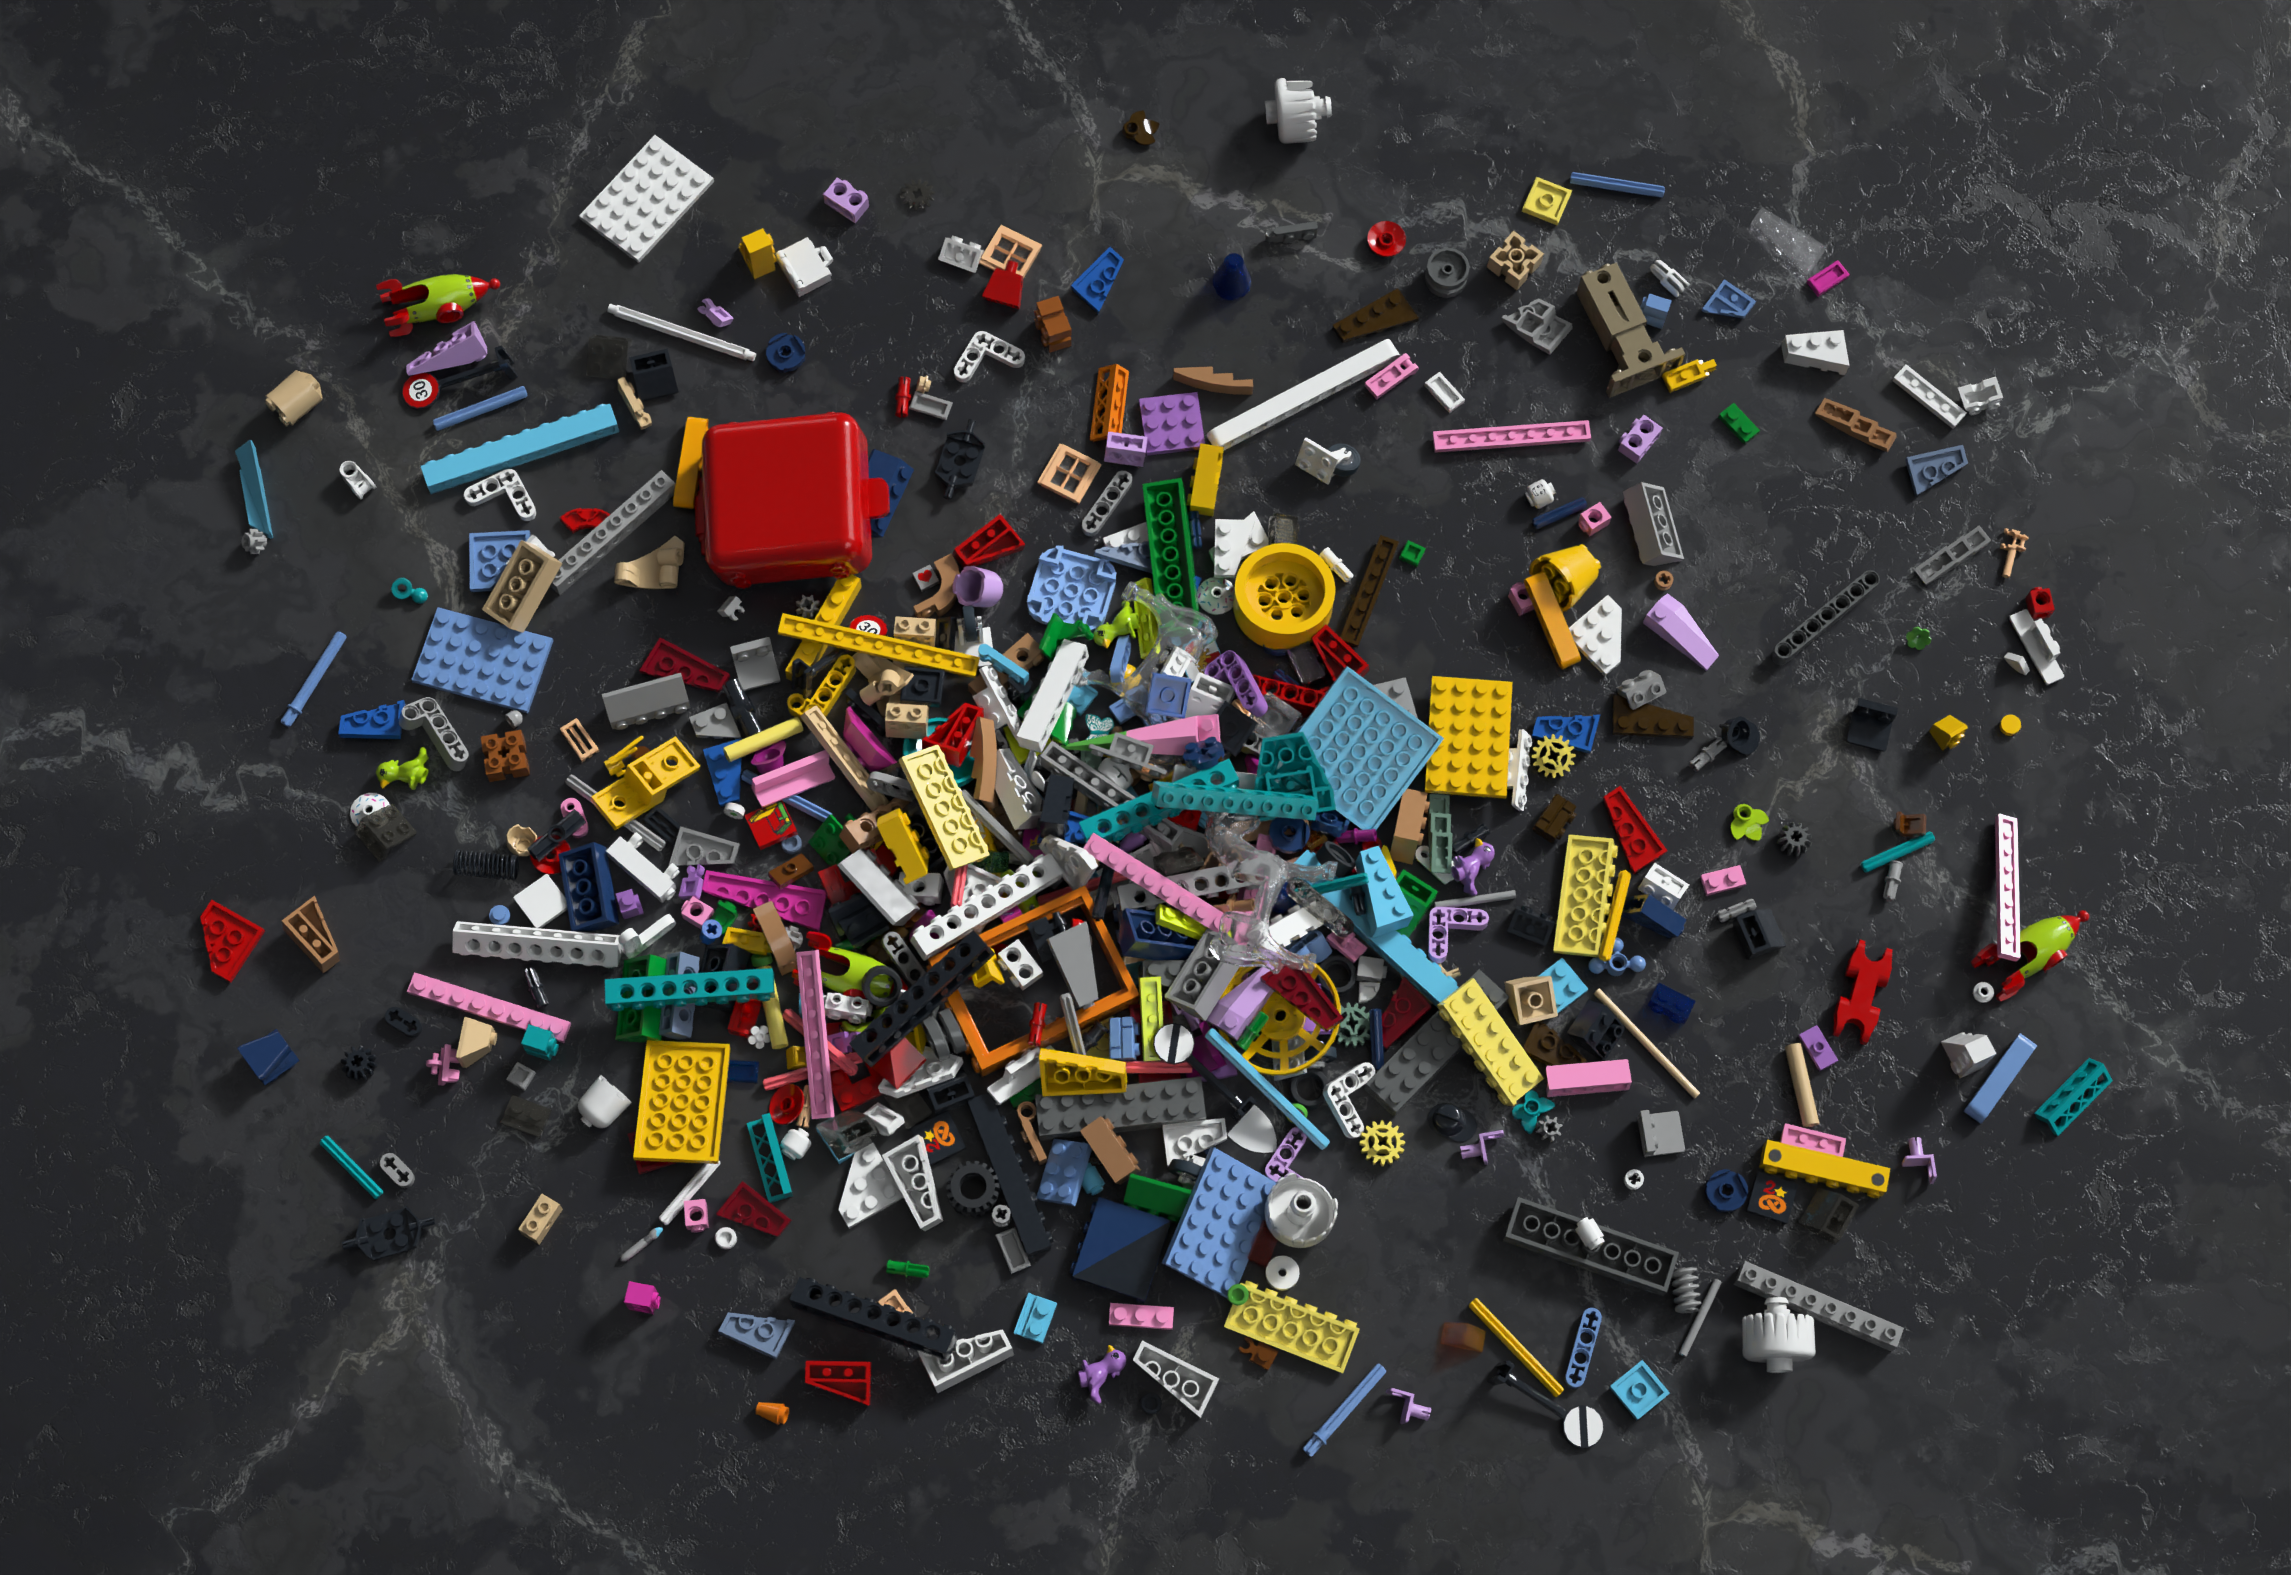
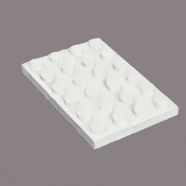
M654 135L579 217L583 222L639 263L714 183V178Z

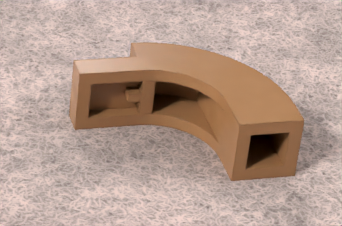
M952 554L934 562V570L941 580V587L933 597L913 606L916 618H928L935 611L941 617L955 604L957 595L953 593V582L956 574L960 573Z
M769 901L754 908L753 911L769 944L781 975L783 976L794 969H798L796 952L773 902Z

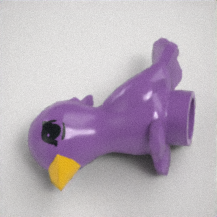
M1477 838L1473 853L1465 858H1462V856L1454 857V866L1451 869L1455 881H1461L1464 884V892L1472 896L1477 895L1474 879L1478 874L1480 865L1485 870L1486 867H1489L1495 855L1492 845L1482 842Z
M1108 1345L1106 1355L1100 1362L1088 1365L1086 1360L1082 1361L1083 1370L1078 1371L1081 1388H1089L1091 1401L1096 1404L1102 1402L1099 1396V1388L1105 1382L1108 1374L1111 1373L1113 1378L1115 1375L1119 1376L1121 1370L1126 1365L1124 1353Z

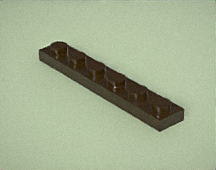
M1382 535L1379 537L1340 636L1350 646L1359 647L1399 541Z

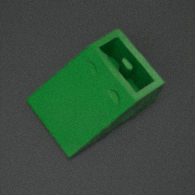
M1403 869L1396 881L1414 916L1407 927L1396 931L1409 938L1436 899L1438 891Z

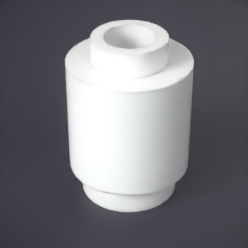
M1586 1217L1577 1223L1578 1227L1575 1230L1584 1245L1589 1247L1590 1250L1597 1248L1605 1242L1603 1239L1604 1235L1594 1219L1589 1220Z

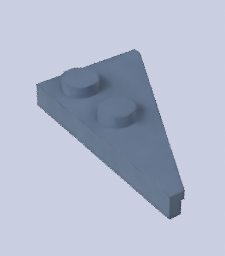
M1149 541L1122 544L1120 547L1114 548L1109 546L1102 547L1094 551L1093 556L1152 573Z

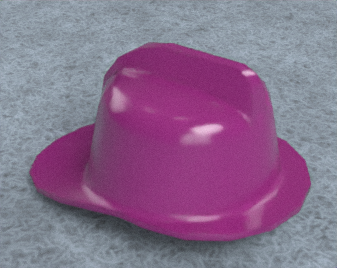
M781 740L756 751L751 764L755 765L761 774L783 767V754L786 749V743Z

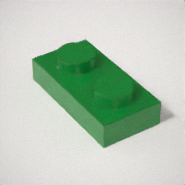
M1735 403L1727 407L1718 416L1744 445L1760 432Z

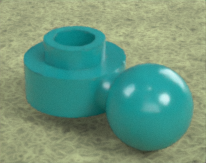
M398 578L392 584V593L399 599L411 596L415 603L422 604L428 598L425 589H412L411 582L406 578ZM403 584L405 585L406 589L404 591L399 590L398 586Z

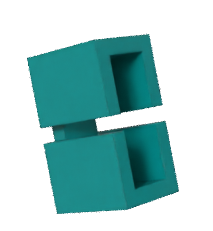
M528 1024L521 1042L527 1054L550 1061L552 1056L557 1054L559 1048L553 1032Z

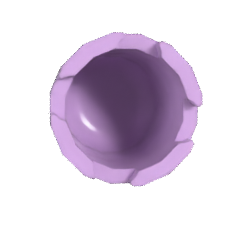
M966 566L954 578L953 593L957 595L958 602L962 605L980 608L992 607L1002 597L1003 583L1001 578L990 570Z

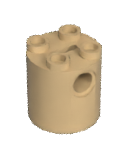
M295 370L273 391L266 395L265 404L271 411L276 410L279 413V419L286 427L289 424L293 426L299 418L307 414L322 401L321 387L311 374Z

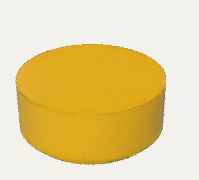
M2006 715L2000 722V730L2005 735L2013 736L2020 730L2021 721L2015 715Z

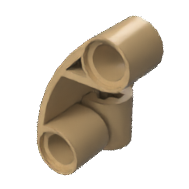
M674 536L658 549L628 563H617L615 566L614 582L622 586L643 589L676 588L679 565L683 563L685 543Z
M859 652L852 656L855 666L868 679L869 685L860 690V697L869 706L885 695L894 694L906 686L914 676L886 658Z

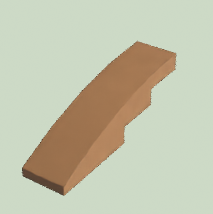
M1213 367L1174 368L1173 380L1191 387L1226 394L1252 395L1253 379L1233 380V373L1213 374Z
M1824 398L1815 413L1816 416L1837 429L1885 452L1889 451L1896 439L1895 432L1879 427L1878 422L1860 416V411Z
M977 717L969 757L975 758L971 778L977 779L973 799L993 803L997 768L994 720Z

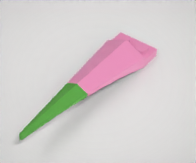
M1218 714L1193 716L1120 732V734L1154 745L1151 754L1183 756L1187 744L1197 743L1208 737H1216L1217 741L1221 743ZM1115 734L1067 744V746L1061 745V747L1065 750L1092 751L1088 747L1089 744H1093L1109 750Z

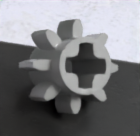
M249 529V533H244L241 543L245 551H250L251 554H259L260 550H264L266 547L267 538L263 532H258V529Z
M802 595V600L796 601V606L799 607L796 609L797 615L802 613L803 618L814 620V615L818 614L820 610L816 608L820 606V602H814L813 595L810 597Z
M791 925L789 928L785 927L794 950L798 949L803 941L801 933L798 932L799 928Z
M1546 1115L1544 1117L1545 1122L1540 1120L1537 1122L1540 1128L1536 1133L1542 1135L1541 1140L1549 1138L1550 1142L1554 1141V1135L1557 1137L1561 1136L1558 1130L1563 1125L1556 1122L1557 1117L1549 1120V1116ZM1551 1125L1552 1131L1550 1133L1547 1132L1548 1128L1546 1126Z

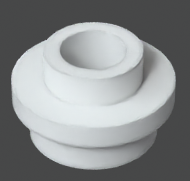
M1980 982L1974 987L1973 996L1977 1001L1986 1003L1993 998L1994 990L1990 984ZM1981 989H1985L1987 995H1983Z

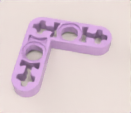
M1433 908L1429 915L1428 957L1430 961L1437 964L1445 961L1448 951V928L1483 930L1487 927L1489 920L1487 912L1480 909ZM1437 914L1440 915L1441 918L1440 925H1436ZM1461 915L1464 917V921L1456 922L1453 917ZM1477 917H1481V923L1478 922ZM1439 931L1443 933L1444 937L1437 939L1433 936V932ZM1436 945H1440V956L1436 955Z
M1294 1127L1288 1132L1266 1165V1177L1275 1182L1281 1176L1278 1174L1272 1176L1270 1174V1167L1273 1169L1275 1166L1278 1167V1172L1283 1175L1284 1171L1287 1174L1295 1173L1289 1169V1166L1305 1144L1307 1138L1298 1127ZM1299 1132L1301 1133L1300 1138L1302 1139V1141H1296L1294 1147H1296L1297 1149L1295 1150L1289 1144H1291L1294 1138L1292 1134L1296 1135ZM1282 1149H1289L1292 1153L1291 1158L1283 1159L1280 1156V1151Z

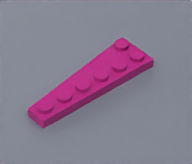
M706 870L702 887L704 893L751 909L772 901L781 919L820 931L827 898L825 890L790 884L780 890L772 881Z

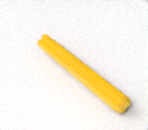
M1627 870L1619 872L1607 927L1599 953V959L1604 962L1610 961L1631 879V873Z

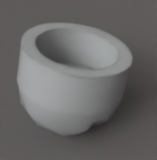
M513 710L505 715L507 722L512 728H516L522 723V714L519 711Z

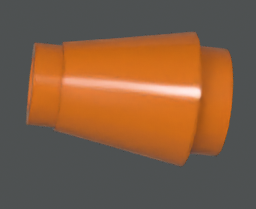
M759 1402L756 1407V1415H760L777 1425L780 1423L785 1424L789 1415V1407H786L785 1404Z

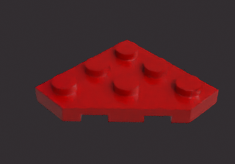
M211 900L200 916L211 969L214 974L232 983L265 933V930Z

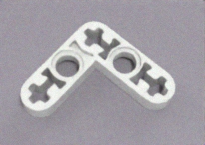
M979 331L973 336L956 364L954 375L959 382L969 381L985 354L1010 367L1019 368L1025 362V354L1021 349L985 331ZM985 338V342L979 344V340ZM999 345L1004 347L1005 349L1004 352L1000 354L995 353L993 350L996 346ZM969 353H976L978 358L971 361L967 358V355ZM1019 355V359L1013 361V357ZM965 364H967L966 374L960 375V371H963Z
M513 469L503 470L468 487L464 492L465 500L470 506H478L506 492L521 520L531 521L536 516L535 506L518 474ZM510 475L513 481L509 482L506 477ZM499 479L501 480V482H502V484H503L502 487L500 486V483H499V481H498ZM488 484H496V490L493 492L487 491L486 487ZM481 488H483V491H484V494H485L484 496L482 495V492L480 491ZM522 491L524 495L521 499H514V492ZM474 493L477 498L473 500L470 494ZM524 503L527 509L530 511V514L528 515L524 513V509L522 507V504Z
M667 914L640 935L633 928L627 929L618 937L622 951L628 959L636 957L676 925V921L670 914Z
M1365 1062L1355 1066L1328 1083L1323 1089V1096L1343 1133L1348 1138L1359 1137L1364 1132V1125L1348 1095L1366 1084L1375 1075V1068L1370 1063ZM1364 1069L1367 1070L1365 1076H1357L1358 1074L1362 1073ZM1347 1076L1353 1080L1351 1088L1345 1084ZM1332 1089H1336L1335 1094L1332 1096V1095H1331V1092L1333 1091ZM1341 1105L1347 1107L1346 1116L1341 1115L1339 1111ZM1352 1125L1356 1126L1354 1132L1351 1131Z

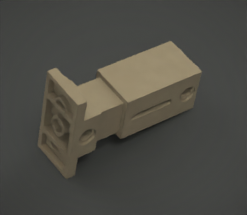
M1617 262L1611 265L1605 264L1599 270L1594 272L1588 271L1581 276L1577 295L1606 352L1612 350L1619 364L1617 371L1611 375L1606 390L1609 398L1661 378L1663 373L1681 366L1685 356L1682 347L1676 350L1675 348L1670 349L1664 354L1658 341L1652 343L1645 330L1647 320Z

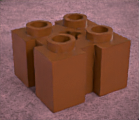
M1059 296L1037 302V310L1034 311L1036 318L1034 322L1037 330H1041L1043 346H1047L1049 353L1070 347L1072 329L1067 316H1065Z
M522 730L505 732L506 737L498 738L497 734L481 736L482 750L486 758L484 759L485 770L489 782L505 780L506 774H512L514 778L530 775L528 759L525 755L527 753L525 738Z

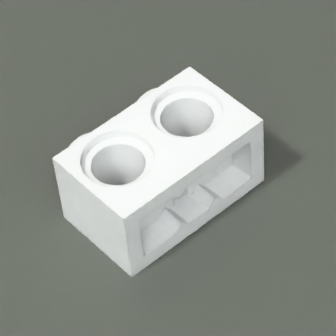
M1019 939L998 953L999 960L997 963L1003 971L1007 970L1010 973V980L1016 988L1020 987L1023 991L1043 976V971ZM1009 954H1016L1018 960L1010 962L1007 956ZM1022 970H1027L1031 976L1024 979L1020 977L1019 973Z

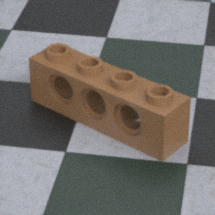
M1028 633L1003 654V656L1028 673L1033 665H1039L1044 659V654L1039 649L1040 645ZM1020 656H1025L1028 659L1024 662H1021L1017 658ZM995 669L998 680L1008 692L1007 680L1009 675L998 672ZM981 674L968 684L969 692L973 696L988 688Z
M895 797L889 804H881L873 812H865L855 821L849 820L843 825V830L839 837L852 854L859 849H866L882 841L883 838L877 827L878 818L897 808L902 810L910 801Z

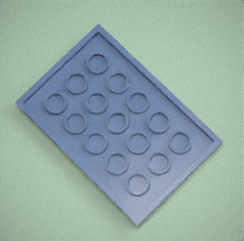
M438 607L414 671L412 682L528 714L553 639L528 631L522 633L502 624Z
M1210 1147L1162 1263L1228 1299V1290L1231 1286L1239 1284L1265 1221L1266 1200L1276 1182L1222 1151Z

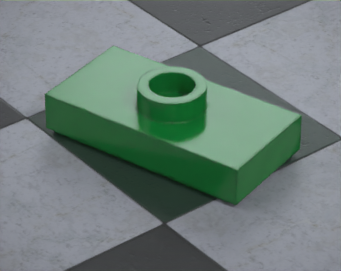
M1041 1077L1009 1098L1013 1109L1018 1108L1022 1102L1035 1101V1095L1042 1094Z

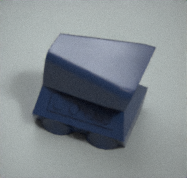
M277 1029L264 1037L242 1044L237 1048L264 1085L275 1081L280 1074L292 1069L300 1061Z

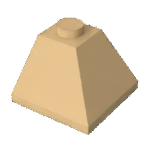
M1552 976L1523 977L1504 982L1506 994L1509 996L1507 1002L1518 1025L1558 1016Z
M464 1017L456 1058L463 1068H467L491 1051L492 1045H495L497 1041V1033H495L494 1028L491 1025Z

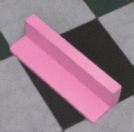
M821 751L753 778L752 790L761 807H766L834 780L835 775L829 766L830 756L827 751Z
M1627 1059L1546 1067L1548 1081L1546 1088L1547 1097L1629 1090L1632 1083Z

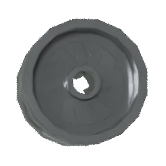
M1448 247L1439 249L1430 256L1425 273V283L1431 293L1438 297L1450 298L1463 291L1470 268L1466 256L1457 249Z
M949 1008L938 1012L939 1024L932 1016L926 1017L921 1022L929 1046L940 1062L950 1058L948 1044L956 1054L967 1050L961 1030Z

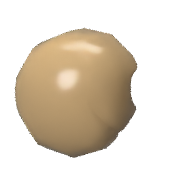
M519 824L510 828L506 835L508 849L511 853L518 856H529L530 853L527 848L537 839V835L530 827L524 828Z

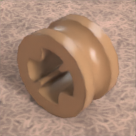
M1660 571L1654 580L1656 588L1662 591L1668 590L1673 583V576L1668 571ZM1661 577H1664L1665 580H1668L1666 584H1664L1663 581H1660Z

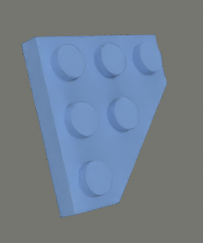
M529 530L469 533L471 592L492 591L507 566L505 563L512 557L520 541L526 542L531 536Z

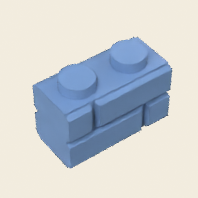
M1134 1017L1109 1018L1110 1060L1137 1061V1056L1140 1055V1043H1137L1136 1035H1140V1024L1136 1023Z

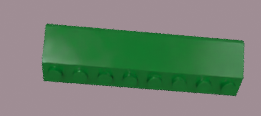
M1182 478L1142 484L1159 632L1179 636L1200 634L1202 630L1186 494Z

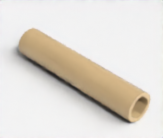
M1801 1043L1785 1046V1051L1803 1127L1819 1125Z

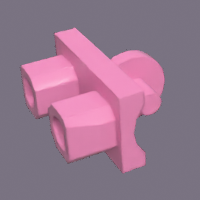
M1340 924L1326 937L1329 945L1337 949L1353 964L1367 950V947L1355 938V933L1348 932Z
M448 1044L441 1048L440 1060L439 1054L433 1053L432 1060L426 1061V1066L431 1067V1074L437 1075L439 1068L438 1085L444 1086L446 1083H455L459 1080V1070L449 1069L450 1062L459 1063L456 1058L457 1050L451 1049V1045Z

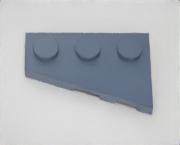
M1963 445L1915 455L1905 459L1915 496L1968 464Z
M727 1313L718 1332L720 1335L773 1359H777L795 1324V1320H778L772 1317L760 1318L754 1317V1315Z

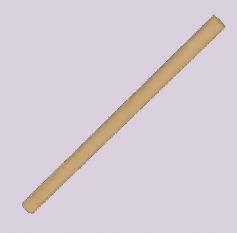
M1599 988L1594 995L1611 1010L1632 1035L1695 1099L1700 1092Z

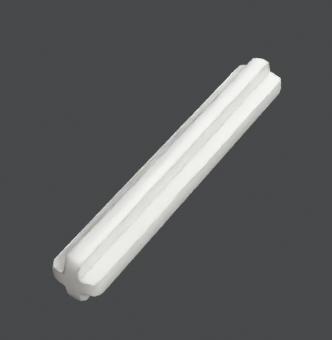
M720 1161L718 1164H704L659 1216L662 1223L669 1225L684 1207V1201H689L720 1165Z

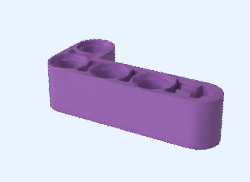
M1228 650L1206 666L1204 674L1224 683L1230 682L1242 706L1252 715L1261 717L1266 713L1268 709L1266 700L1246 662L1234 651Z

